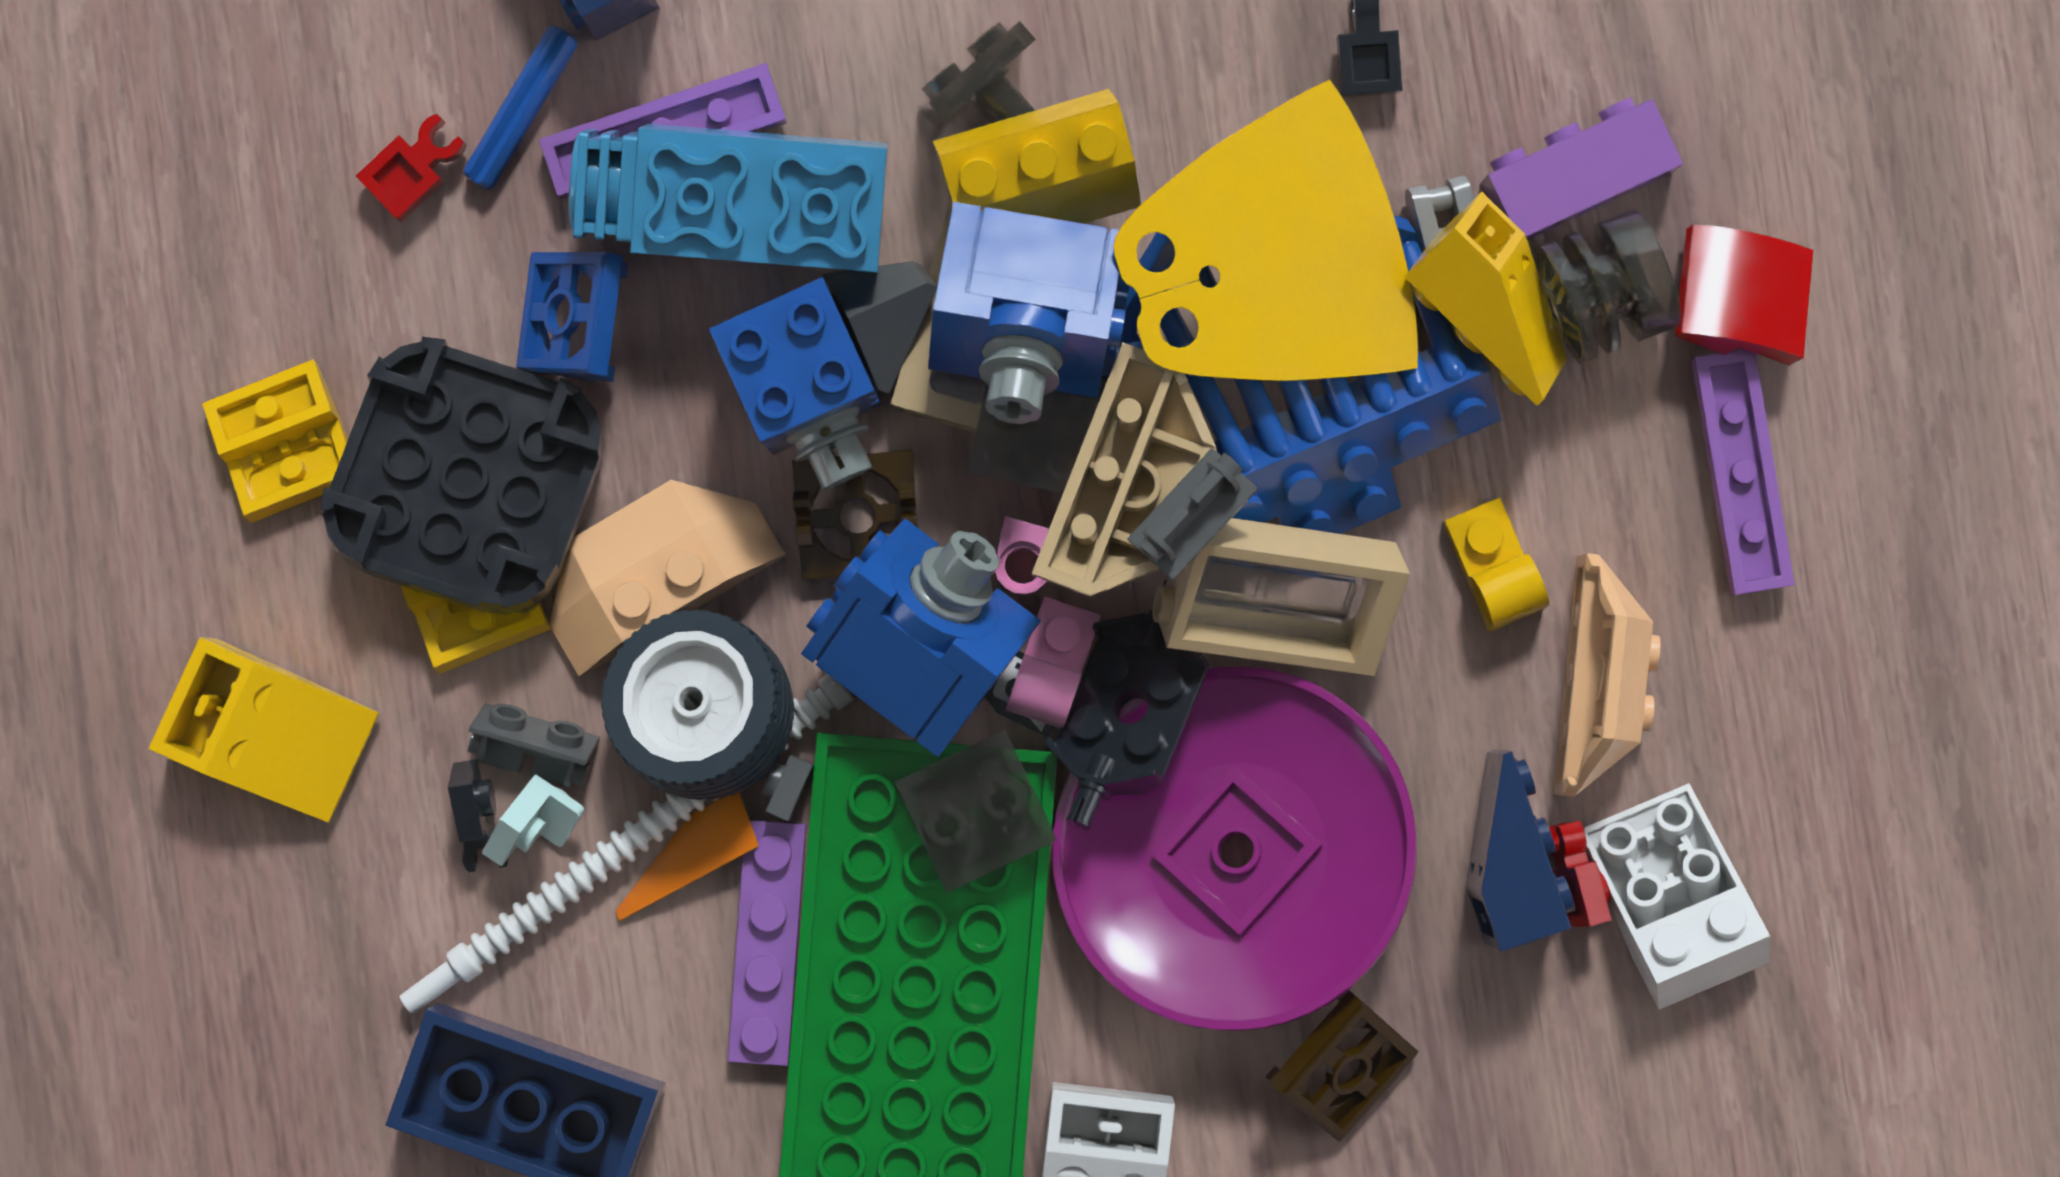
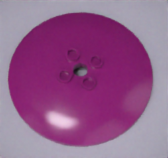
M1219 667L1209 669L1162 786L1142 795H1111L1109 801L1101 799L1090 830H1083L1081 826L1077 828L1066 821V817L1069 815L1079 791L1077 787L1079 781L1070 772L1064 785L1053 830L1052 860L1058 898L1067 924L1079 947L1092 965L1110 984L1137 1004L1171 1021L1195 1028L1215 1031H1250L1287 1024L1313 1014L1353 988L1372 969L1398 931L1407 910L1414 886L1417 865V831L1409 791L1400 769L1375 730L1353 708L1334 694L1297 676L1255 667ZM1132 699L1120 710V722L1132 724L1142 719L1147 711V701ZM1241 835L1248 837L1254 846L1251 860L1239 868L1225 865L1221 858V849L1224 843L1233 836Z

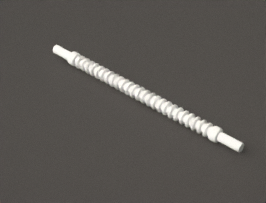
M826 674L818 681L819 689L816 691L810 688L805 690L807 696L805 700L800 702L796 698L793 699L794 721L792 731L789 733L790 738L794 737L796 740H800L802 738L801 730L805 727L811 730L815 729V720L821 716L827 720L830 718L829 710L835 707L837 710H841L854 700L852 692ZM666 793L667 800L661 804L658 800L653 801L652 812L647 814L643 810L639 811L638 817L640 820L637 823L633 824L631 821H626L624 823L626 830L621 834L617 831H612L610 833L612 840L608 844L602 841L596 843L598 849L596 853L583 852L582 857L584 861L578 865L572 861L568 864L570 871L564 875L561 872H556L554 874L556 881L552 885L547 882L541 883L540 888L542 892L538 895L529 892L526 895L528 902L525 905H521L518 902L512 905L514 912L508 916L502 912L498 916L500 922L494 926L492 923L485 924L486 933L480 936L477 933H473L470 936L472 943L468 946L462 942L446 953V962L399 995L403 1005L414 1015L461 979L465 982L473 980L483 972V963L487 962L493 965L496 962L495 954L500 951L503 954H508L511 942L515 941L517 944H522L524 942L523 934L526 931L532 934L538 932L536 925L538 922L543 921L549 924L552 921L550 914L556 910L559 913H564L566 911L564 904L569 900L573 903H578L580 901L578 895L580 891L593 892L594 887L592 883L596 880L605 883L608 880L606 873L612 869L618 873L622 869L620 863L626 859L629 862H634L636 859L634 852L641 849L643 852H647L650 840L655 839L657 842H661L663 840L662 832L668 828L672 832L677 830V820L682 818L686 822L690 821L691 815L689 812L692 809L696 808L699 811H703L705 809L703 802L706 799H687Z

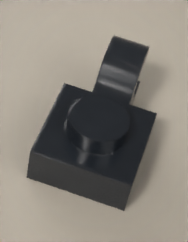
M1350 0L1354 34H1340L1336 38L1341 97L1401 93L1403 87L1399 31L1380 32L1379 0Z
M477 759L453 763L447 787L459 842H463L464 845L462 862L469 873L476 872L478 863L476 851L485 847L494 830L488 824V816L496 814V799L491 779H481ZM508 859L502 865V867H507Z

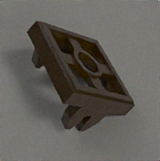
M912 450L867 454L872 468L866 472H872L887 480L898 494L900 503L878 504L872 496L865 493L864 475L861 474L845 482L846 495L838 501L835 508L812 510L821 486L809 459L800 462L792 460L794 480L793 509L796 514L795 535L800 551L803 581L839 578L855 557L859 558L869 544V537L877 531L881 523L902 522L904 519H907L919 528ZM835 456L840 469L844 468L841 457ZM856 498L870 502L875 511L873 525L862 533H852L846 530L840 519L844 504ZM837 527L843 535L850 538L852 560L843 559L827 550L817 537L814 529Z
M1350 990L1338 998V1004L1280 1069L1274 1066L1265 1076L1269 1080L1268 1083L1338 1142L1349 1133L1419 1052ZM1371 1029L1356 1047H1350L1343 1051L1336 1048L1350 1030ZM1354 1059H1360L1356 1073L1349 1080L1338 1083V1076L1343 1067ZM1324 1062L1328 1065L1326 1081L1311 1097L1308 1093V1078Z

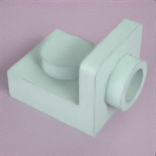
M535 774L499 819L482 854L502 867L516 847L526 853L539 834L556 846L562 847L583 814L584 807L570 798L563 790L552 786Z

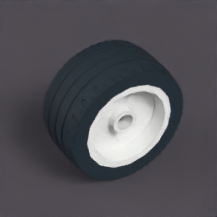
M682 610L671 612L669 615L664 614L657 619L650 620V623L642 625L638 631H634L631 634L632 636L623 642V646L617 650L615 658L613 657L611 660L610 668L606 672L607 677L603 682L604 688L601 695L603 697L601 707L605 729L610 741L625 764L654 787L668 794L687 799L715 800L726 798L727 795H735L740 791L746 790L748 786L756 784L780 759L779 756L784 752L785 746L789 741V733L792 731L794 721L793 692L786 671L777 655L753 630L731 617L707 610Z

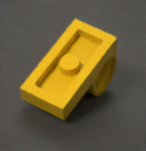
M1500 497L1442 521L1488 632L1539 612L1549 606V597L1542 577L1530 555L1523 553Z

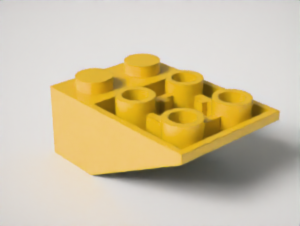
M1481 192L1429 243L1405 275V278L1412 284L1411 287L1414 295L1424 306L1433 311L1439 310L1456 327L1457 336L1468 349L1478 354L1483 353L1499 369L1501 379L1512 392L1519 396H1527L1538 406L1546 397L1567 361V356L1525 233Z
M199 637L148 749L202 774L329 823L380 712L217 638Z

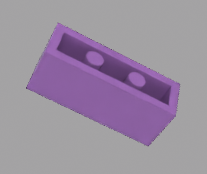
M1632 97L1624 99L1599 112L1598 114L1602 122L1581 131L1576 122L1546 136L1544 139L1548 147L1526 156L1522 147L1490 162V165L1494 172L1488 174L1480 183L1485 195L1525 233L1527 240L1672 174L1683 165V162L1653 99L1635 106Z

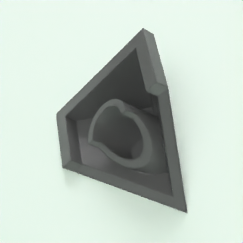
M914 261L878 266V272L848 270L822 274L821 276L831 293L866 371L878 390L890 393L937 290V284L925 267Z

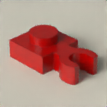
M434 114L424 120L419 128L418 141L412 147L398 135L356 175L359 181L399 222H402L444 182L433 168L439 162L448 163L458 159L467 147V144L459 136L446 147L440 148L435 146L434 135L446 123L438 114Z
M1581 821L1561 822L1549 826L1556 850L1550 854L1555 863L1552 871L1556 877L1564 876L1575 904V911L1567 913L1571 927H1591L1611 921L1608 908L1610 889L1605 877L1598 871L1596 861L1588 862L1586 835Z

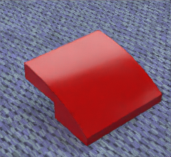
M1695 224L1686 228L1675 337L1724 355L1737 348H1742L1788 366L1803 359L1814 250L1775 237L1743 230Z

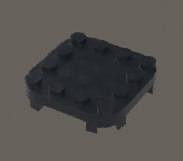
M422 336V341L400 346L384 359L379 356L367 375L370 383L329 489L324 488L320 511L334 549L348 564L368 575L481 612L507 615L515 612L528 613L534 610L540 600L549 594L561 574L601 464L604 439L595 408L584 396L581 388L560 377L559 382L449 347L445 339Z

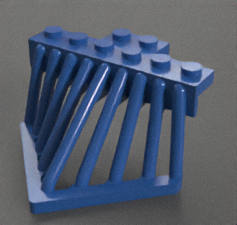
M1394 215L1409 271L1422 254L1417 233L1408 219ZM1157 232L1139 260L1141 266L1147 271L1154 273L1163 272L1168 269L1175 257L1173 243L1166 235ZM1209 266L1203 267L1199 273V281L1203 286L1213 288L1217 285L1214 275ZM1129 286L1120 347L1122 342L1144 350L1136 326L1137 318L1141 313V303L1136 290ZM1412 291L1430 339L1427 350L1420 353L1418 351V368L1391 373L1357 376V380L1348 383L1346 377L1319 379L1323 394L1316 398L1312 397L1306 380L1279 381L1287 410L1278 414L1261 380L1234 379L1251 424L1241 430L1213 377L1185 375L1217 438L1214 441L1217 448L1216 451L1221 456L1224 453L1230 456L1242 468L1240 473L1258 487L1257 492L1232 518L1262 523L1277 518L1278 525L1342 534L1402 508L1391 472L1392 467L1502 420L1490 370L1480 354L1468 349L1458 336H1454L1448 319L1439 310L1433 311L1424 306ZM1173 308L1167 311L1161 319L1160 328L1169 345L1177 348L1190 345L1194 339L1179 309ZM1101 376L1098 398H1096L1098 402L1109 376Z

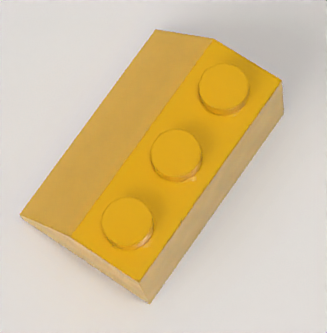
M1109 89L933 141L951 206H953V202L981 206V211H984V207L1085 224L1138 208L1141 205L1135 160L1118 100Z

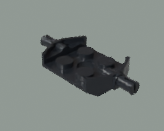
M1167 579L1164 580L1163 586H1166ZM1152 610L1148 614L1141 613L1094 623L1092 629L1099 638L1075 693L1064 728L1061 727L1056 741L1049 737H1046L1045 740L1046 745L1079 781L1077 785L1079 791L1070 813L1066 817V821L1077 828L1081 826L1083 830L1091 829V824L1101 799L1109 801L1111 795H1142L1162 786L1210 667L1202 652L1167 648L1160 624L1153 620ZM1132 699L1147 701V711L1142 719L1132 724L1120 722V710L1126 703Z

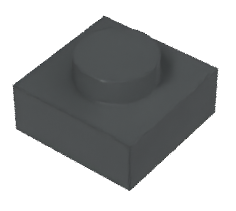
M790 755L786 765L779 762L774 764L762 791L763 796L771 799L766 812L786 821L793 819L814 770V763L796 755Z

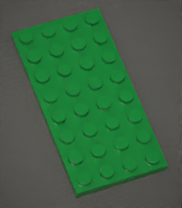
M817 732L779 1177H1023L1058 759L1053 752L949 743L940 756L937 757L916 740Z

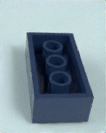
M437 1003L426 1009L385 1126L529 1177H633L666 1083L456 1008Z

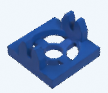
M609 252L531 253L516 369L531 374L557 375L595 382L597 380L613 382L615 367L609 366L619 283L620 278H627L629 264L622 261V255ZM579 274L587 275L592 281L590 303H582L581 296L577 293ZM567 297L570 304L569 316L565 325L559 328L557 310L561 301ZM580 323H587L584 347L574 356L568 358L571 335L578 329ZM548 332L552 334L551 343L549 340Z

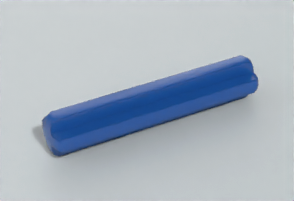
M553 25L546 29L464 167L463 174L470 181L489 190L497 183L577 48V40L567 31Z

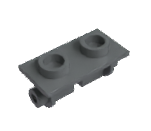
M1211 448L1135 529L1127 540L1174 581L1257 492L1258 487L1240 473L1242 468L1225 453L1221 456Z
M485 703L469 726L468 732H472L468 745V753L478 755V762L517 773L522 768L524 755L534 756L530 777H534L536 774L547 782L570 789L573 783L581 786L585 785L591 765L587 761L597 746L600 736L586 733L582 727L572 722H548L528 716L524 710L514 705H490Z

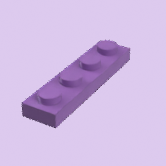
M764 63L541 138L539 142L557 196L560 199L569 197L570 167L574 141L579 132L586 129H598V135L609 130L619 131V137H623V135L630 132H638V128L646 124L760 133L786 124L787 121L768 65Z
M1743 349L1732 351L1726 355L1718 353L1695 357L1691 359L1730 596L1794 586L1756 353Z
M749 819L759 847L744 854L742 860L727 1062L788 1066L807 824Z

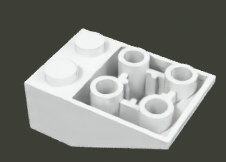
M1689 783L1584 827L1587 853L1591 861H1596L1598 871L1603 874L1610 889L1609 904L1631 956L1658 1010L1770 963V935Z
M1052 1082L1041 1177H1166L1175 1109L1173 1097Z

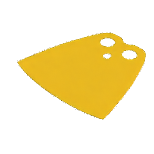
M1330 79L1283 103L1203 153L1145 200L1125 221L1115 237L1113 245L1114 255L1121 278L1127 285L1132 286L1136 290L1140 299L1141 313L1137 318L1136 326L1143 349L1153 363L1165 369L1206 377L1290 381L1382 374L1418 368L1415 306L1411 283L1405 278L1408 268L1395 218L1380 174L1363 134L1351 111ZM1154 232L1166 235L1173 243L1175 249V257L1170 267L1163 272L1156 273L1147 271L1141 266L1137 259L1136 251L1142 237ZM1205 266H1213L1220 273V280L1213 288H1207L1199 281V273ZM1181 307L1189 310L1195 316L1198 322V333L1190 345L1177 348L1170 346L1164 341L1160 332V323L1167 311Z

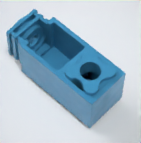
M646 124L639 127L638 132H630L623 135V137H619V131L609 130L598 135V129H586L579 132L576 136L572 151L568 199L569 224L573 230V238H584L589 233H595V239L605 240L610 235H616V241L631 242L630 253L878 272L888 143L660 124Z

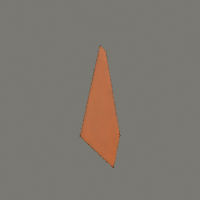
M739 792L735 795H727L726 798L718 799L705 806L703 811L698 810L692 813L690 821H684L615 910L619 921L759 847Z

